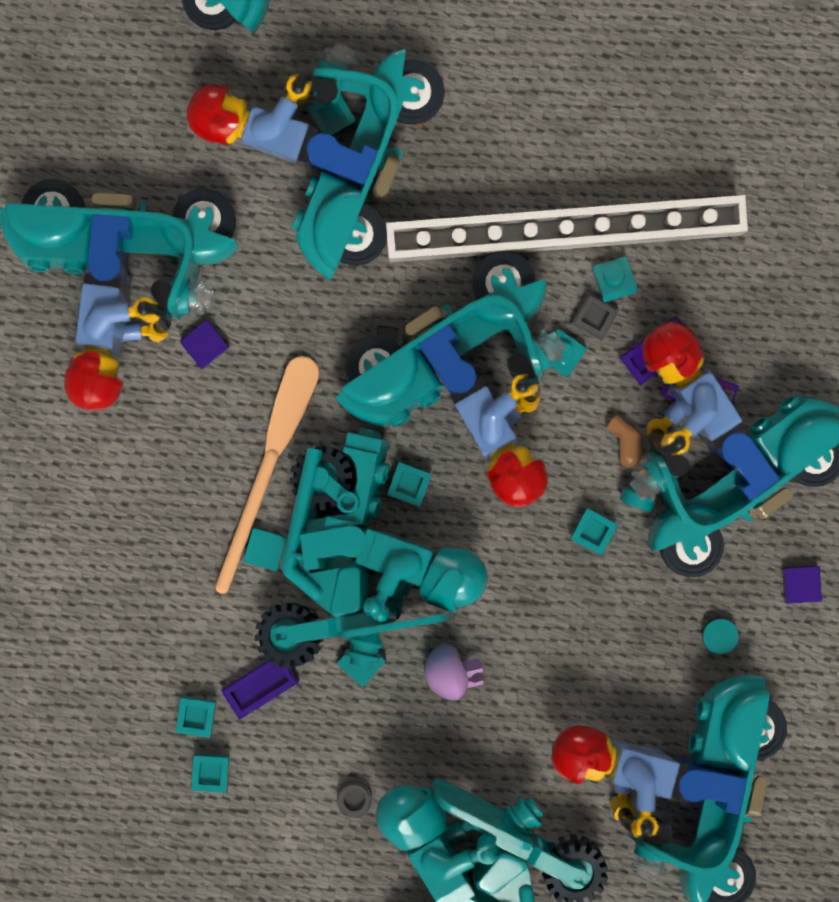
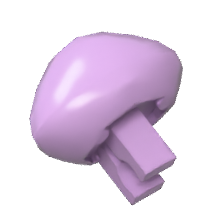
M448 643L437 645L430 653L424 666V677L428 686L437 695L447 700L457 701L462 698L467 688L484 684L481 675L483 667L480 659L476 658L462 662L458 649Z

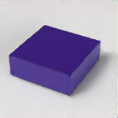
M208 320L179 341L202 370L230 348Z
M820 566L782 568L784 602L786 604L822 601Z

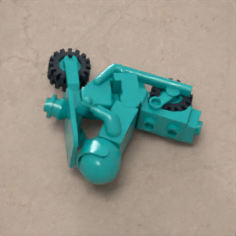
M360 428L359 434L348 433L343 452L332 447L315 446L316 448L314 449L307 447V450L304 451L305 454L303 456L299 455L295 459L298 461L297 465H292L290 471L294 472L293 477L289 478L290 484H293L295 488L292 489V492L296 496L281 569L291 582L332 616L338 618L317 621L319 618L317 614L311 613V608L301 606L299 603H285L269 608V612L262 614L261 618L263 620L257 622L255 629H259V633L255 635V641L260 643V646L257 647L259 653L263 652L265 654L263 658L267 662H273V666L293 668L304 665V663L314 659V654L319 653L321 649L319 644L323 642L324 638L342 635V639L349 638L348 641L351 642L350 649H346L345 653L346 656L351 657L350 664L371 668L372 662H380L381 657L378 656L379 648L383 649V642L379 635L380 632L455 620L454 614L459 608L469 606L479 600L487 587L488 573L482 559L473 551L446 546L437 551L382 530L364 528L372 525V520L377 519L381 508V499L378 498L380 484H385L389 471V464L385 463L389 442L379 439L380 432ZM339 508L343 513H347L318 519L319 510L333 511ZM367 568L383 573L376 587V590H378L377 596L368 598ZM413 584L421 586L419 596L426 600L425 603L451 612L394 622L400 618L404 606L402 598L404 595L409 594Z
M435 778L432 783L434 794L428 787L417 788L411 785H401L388 790L381 797L377 805L375 818L379 830L399 850H407L410 861L436 902H535L527 862L542 871V876L551 895L554 894L555 899L559 902L563 899L565 902H573V900L584 902L583 898L588 897L590 902L596 899L594 892L597 891L601 894L604 890L602 883L607 884L608 876L606 872H608V866L601 850H599L594 841L590 843L588 837L583 835L581 840H578L576 834H570V840L568 841L565 840L564 836L559 837L560 844L557 845L553 841L551 842L535 833H531L530 829L534 826L539 828L543 825L540 817L544 815L532 797L525 800L520 795L516 799L517 803L514 806L509 804L506 806V810H503L448 781ZM444 810L465 821L460 824L458 820L447 825V814ZM471 829L481 831L482 836L478 838L477 849L470 853L468 850H465L458 854L451 844L465 837V832ZM473 868L472 874L475 884L470 878L468 869Z

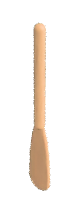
M295 357L288 363L285 369L267 430L265 454L215 586L218 593L224 594L229 590L277 459L290 442L318 382V365L309 357Z

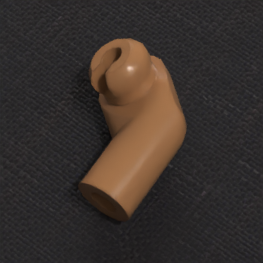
M616 415L606 428L620 439V464L631 468L639 463L642 458V435L619 415Z

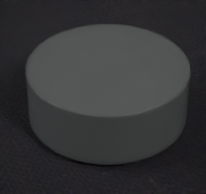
M360 781L345 783L337 795L339 810L351 818L365 815L372 804V793L369 787Z

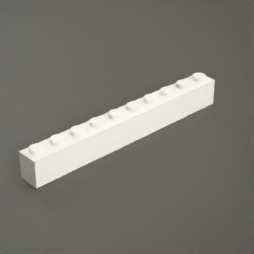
M745 195L386 223L390 263L492 255L496 252L522 253L741 236L748 231Z

